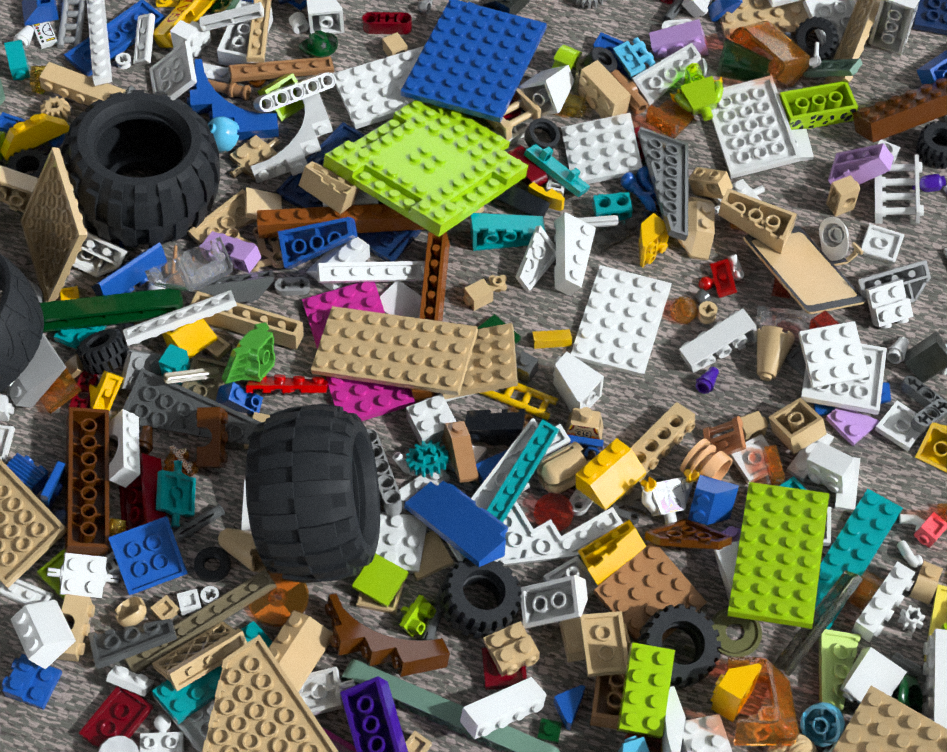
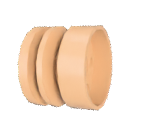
M705 438L688 452L681 464L680 471L684 474L686 469H689L691 472H693V469H696L700 475L722 480L733 460L723 451L715 454L716 446L710 445V442Z

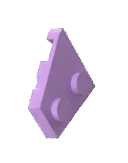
M838 407L825 418L852 446L876 428L880 422L860 412Z

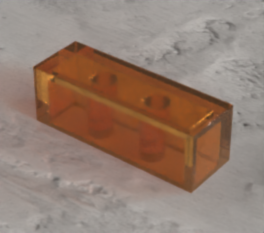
M765 446L763 456L771 485L781 484L784 482L785 476L777 446Z

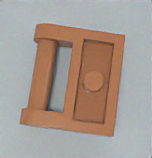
M740 416L733 417L731 421L715 427L703 429L704 439L706 438L710 445L716 446L715 454L723 451L725 454L731 455L746 449L742 429L743 422ZM734 428L732 432L713 438L718 433Z

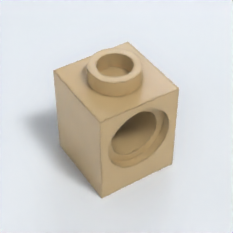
M759 411L741 417L745 442L759 435L765 436L768 422L765 417L761 416Z

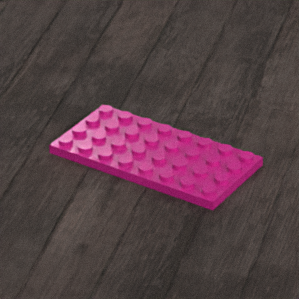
M359 282L302 299L317 349L332 306L385 313L375 282ZM326 376L334 405L343 407V411H347V413L357 414L362 421L415 404L412 391L409 388Z

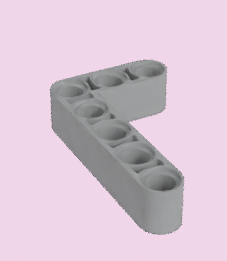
M367 429L376 461L380 500L386 514L396 516L402 511L401 494L377 432L373 429Z

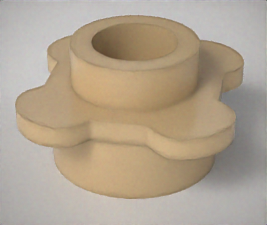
M505 275L489 276V286L493 291L501 292L507 289L505 284L507 277Z

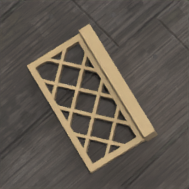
M222 621L156 660L152 665L156 671L171 682L176 691H179L222 665L224 658L245 645L247 641L241 629L235 630Z

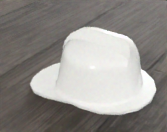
M828 217L824 219L819 227L822 252L831 261L840 260L847 254L849 249L848 229L839 218Z

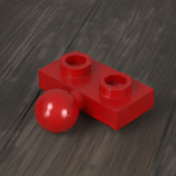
M728 259L710 264L713 278L705 276L698 282L699 287L706 291L715 285L719 298L737 293Z

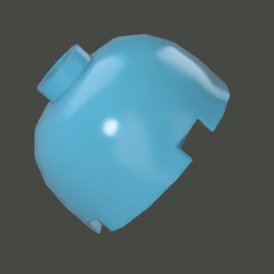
M224 116L215 117L210 120L208 126L210 132L214 135L219 153L230 151L239 138V135H237V129L239 130L237 122Z
M820 702L811 705L805 710L801 716L800 726L802 733L814 745L825 747L832 745L840 739L845 729V720L843 714L836 706L831 703Z

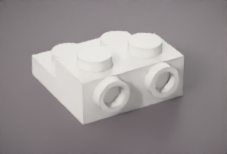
M902 279L865 289L873 325L886 329L892 327L891 323H906L909 321L908 318L913 317L910 298H906Z

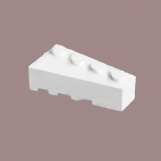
M564 212L554 221V228H556V234L554 235V242H556V251L554 252V258H556V266L554 267L555 289L572 296L582 287L596 228Z
M744 309L735 311L729 318L717 322L710 330L701 332L694 340L685 342L679 348L681 357L694 373L714 363L717 357L725 358L729 356L735 348H738V350L745 348V344L749 341L757 342L756 324Z

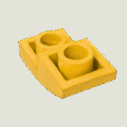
M535 182L529 185L528 192L550 202V209L557 211L564 209L565 198L560 193H557L552 188L546 192L543 187L538 186Z

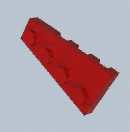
M282 374L266 375L260 382L249 380L246 385V393H253V389H261L263 393H271V391L280 389L282 393L294 392L295 389H299L300 393H326L328 381L322 377L305 379L304 376L289 378Z

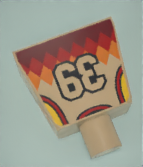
M583 407L582 409L573 408L567 420L566 434L601 440L603 433L601 413L599 411H592L589 407Z

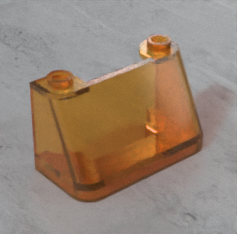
M761 21L739 27L729 37L735 43L745 46L748 50H752L753 47H759L767 51L773 57L768 65L769 73L775 79L790 87L797 82L809 67L810 56L769 21Z

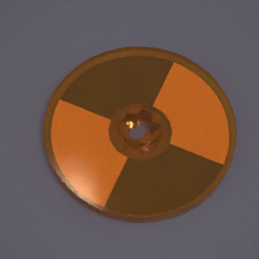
M267 571L277 587L249 604L248 607L254 618L262 624L273 627L284 626L293 610L302 614L306 610L309 602L308 587L306 583L286 581L282 578V574H274ZM278 594L282 599H275L274 595Z

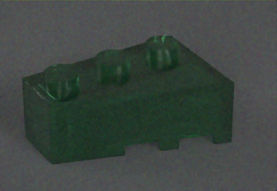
M725 38L717 76L742 82L767 77L771 74L773 61Z

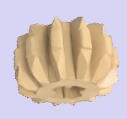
M49 96V100H43V104L40 105L41 113L64 119L65 121H68V117L71 116L70 105L64 97L59 99L56 96L52 99Z

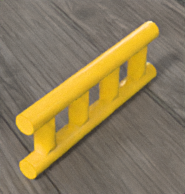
M518 383V386L506 388L504 394L493 390L479 393L517 409L526 408L527 413L547 421L550 413L545 412L549 404L556 405L558 402V398ZM514 389L525 393L521 402L510 398ZM532 396L543 400L539 408L528 405Z

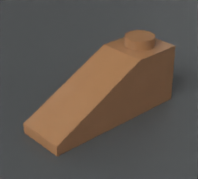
M465 422L445 423L442 441L446 450H448V455L459 483L477 481L479 479L470 434Z

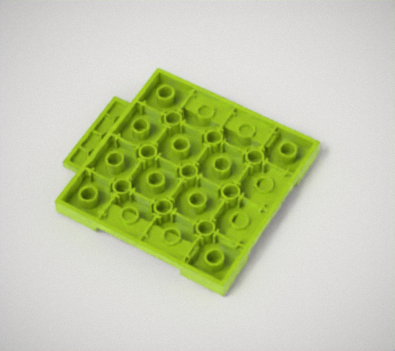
M417 100L394 112L393 119L357 141L351 142L348 140L326 153L323 167L438 237L525 178L528 169L527 164L504 151L509 148L510 141L458 111L452 110L443 116Z

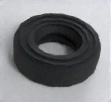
M219 547L202 549L194 560V569L197 576L206 582H218L224 579L231 568L228 554ZM211 558L218 559L220 566L217 570L209 571L205 568L206 561Z

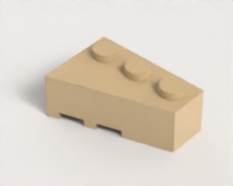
M313 161L304 167L299 183L301 188L339 214L355 203L359 192L358 187Z

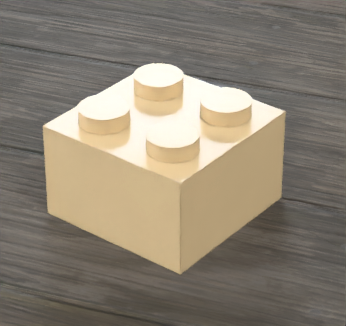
M801 397L768 417L773 434L793 454L827 435L823 418Z

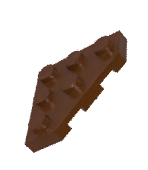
M687 518L645 532V540L654 543L655 546L721 550L723 547L732 545L731 536Z

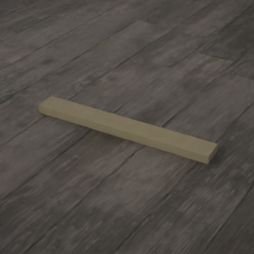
M266 569L175 624L176 640L124 659L131 672L139 673L152 665L156 660L277 587Z

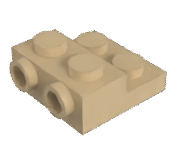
M521 621L483 638V642L501 676L506 674L512 675L519 668L532 666L539 660L540 652L531 636H528Z

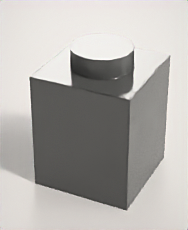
M522 351L516 359L517 379L529 384L538 371L539 359Z

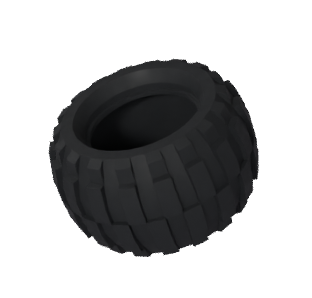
M132 90L133 93L128 94L117 92L110 94L105 101L98 99L85 109V112H82L74 119L69 127L68 135H65L61 155L64 159L65 168L69 172V181L73 185V193L78 201V209L83 217V225L88 230L90 229L92 232L98 233L99 237L109 242H123L125 247L137 248L138 244H149L150 248L159 242L163 244V241L166 240L174 242L185 236L187 231L193 227L197 228L204 221L207 211H211L216 199L220 182L219 151L214 135L210 132L209 126L203 117L199 116L196 111H193L191 107L179 99L171 100V97H168L167 94L157 91L155 94L145 93L144 90ZM136 169H148L162 173L143 178L121 175Z
M315 404L296 406L270 414V417L266 418L265 422L259 423L253 430L248 446L245 470L249 523L257 552L264 566L271 573L282 574V578L286 581L300 583L336 581L356 575L363 566L372 563L380 534L378 474L372 443L366 427L357 414L347 413V411H343V407L335 405Z

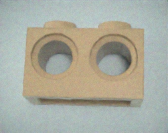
M696 167L688 178L693 193L698 196L722 199L727 189L733 188L727 171Z

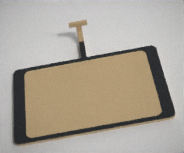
M798 226L793 227L781 254L750 234L744 236L743 240L806 313L816 314L864 304L865 299L836 267L837 265L849 263L858 253L860 255L863 254L864 251L855 242H852L854 247L853 253L846 259L830 261L804 230Z

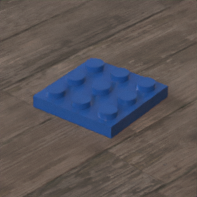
M167 516L108 537L129 596L188 574Z

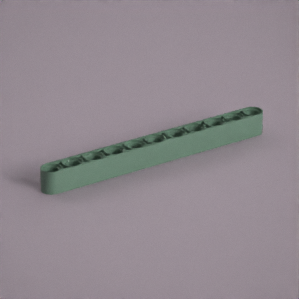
M351 659L341 677L343 682L353 679L356 686L379 676L388 681L396 706L403 709L406 707L410 709V712L421 717L426 716L429 718L428 720L439 725H447L448 729L460 734L465 733L467 737L480 743L483 741L487 743V746L498 751L560 752L555 746L509 726L498 728L487 736L474 739L460 722L464 706L361 661Z

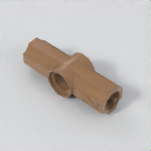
M619 70L611 72L613 77L631 94L629 107L635 114L643 113L648 108V103L638 93L636 84L632 81L628 82Z

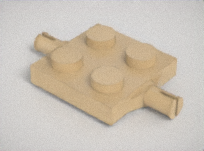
M257 135L252 137L230 154V159L237 165V168L230 172L231 176L236 178L243 172L255 179L251 166L269 160L278 154L273 148L280 144V141L275 137L271 142L266 143Z

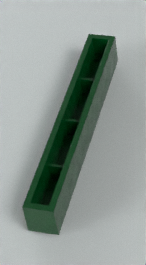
M179 287L43 302L40 303L44 316L43 332L151 320L183 308L182 294Z

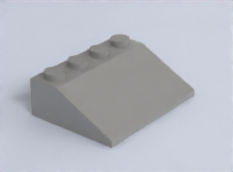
M44 333L38 350L29 365L13 382L11 387L5 388L16 406L33 407L66 369L65 364Z

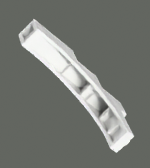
M319 93L303 99L305 106L304 120L295 138L282 151L269 160L251 166L257 183L291 172L292 176L302 173L307 165L305 156L321 151L317 137L333 132Z

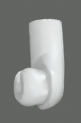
M400 452L395 453L392 458L402 471L415 476V472L409 471L404 456Z
M899 514V524L916 525V531L925 522L924 519L915 514Z
M906 541L898 542L897 548L911 567L917 568V566L923 564L922 557L920 555L914 556Z

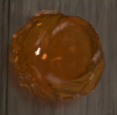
M679 297L670 306V316L675 322L688 324L697 317L698 306L691 297Z

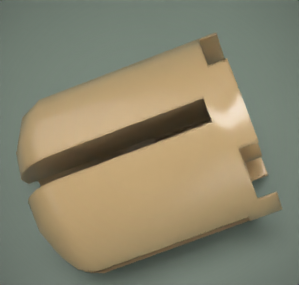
M576 441L545 456L536 469L541 485L553 495L560 494L575 486V474L590 462V460L586 461L581 453L583 447Z

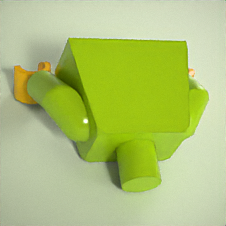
M713 76L680 86L681 93L679 89H677L676 94L670 93L673 102H677L678 105L687 112H692L693 115L701 114L703 120L708 121L713 118L711 110L717 108V103L722 98L724 91L722 77L719 80H714Z

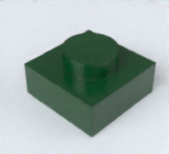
M541 718L537 739L558 744L562 722Z

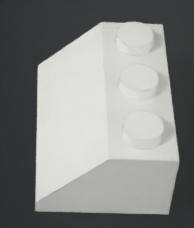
M359 237L326 252L306 273L318 281V263L365 262L370 257L369 244ZM343 283L321 284L332 291L338 289Z
M572 575L521 587L523 627L527 629L581 617L588 600L586 580Z
M56 600L25 605L11 618V622L28 659L44 669L51 665L76 641Z

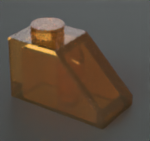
M866 570L851 590L847 601L864 611L884 582V579Z

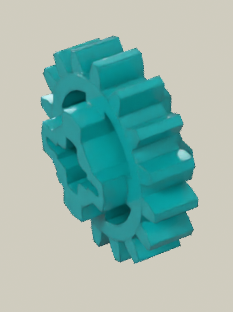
M430 440L426 444L422 441V445L415 444V449L409 448V453H406L407 467H409L410 472H415V476L422 474V477L425 478L426 474H429L433 477V473L441 474L440 469L445 470L446 465L449 464L448 450H446L445 446L440 447V442L433 444Z

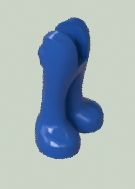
M641 167L637 171L636 177L631 172L624 174L620 181L621 186L635 194L647 210L651 212L656 211L655 202L658 206L659 204L653 184L651 183L648 167Z

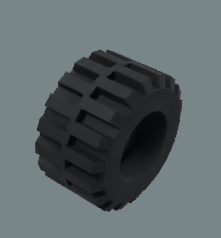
M814 16L811 19H805V22H801L799 28H796L794 45L798 53L807 60L814 57V49L808 46L807 37L810 32L816 29L823 30L826 34V42L819 48L820 59H829L830 55L836 52L835 49L839 45V35L837 29L829 20Z
M937 121V123L930 122V125H925L920 132L916 144V153H918L919 159L922 158L921 162L924 164L927 162L929 167L933 165L935 169H939V167H942V169L947 168L946 121L945 123H942V121ZM935 143H941L945 146H939Z
M22 149L21 152H15L14 156L8 158L9 161L6 162V167L22 173L36 170L27 175L39 178L48 155L46 156V153L40 152L39 149Z
M106 329L84 339L78 345L76 352L85 371L88 374L99 375L103 374L104 371L110 372L121 366L126 360L129 348L120 330Z

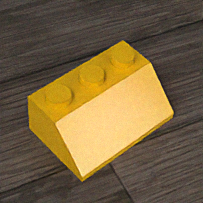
M616 438L575 474L576 488L602 509L607 510L646 475V471L632 449Z
M758 663L731 668L725 675L721 674L715 684L714 694L710 700L713 702L711 709L734 722L755 688L762 665Z

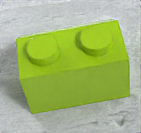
M293 73L285 74L257 92L262 96L298 81ZM294 88L293 95L296 97L297 90ZM278 94L277 96L278 102H281L282 100L280 94ZM303 99L271 112L277 113V118L283 121L305 107Z

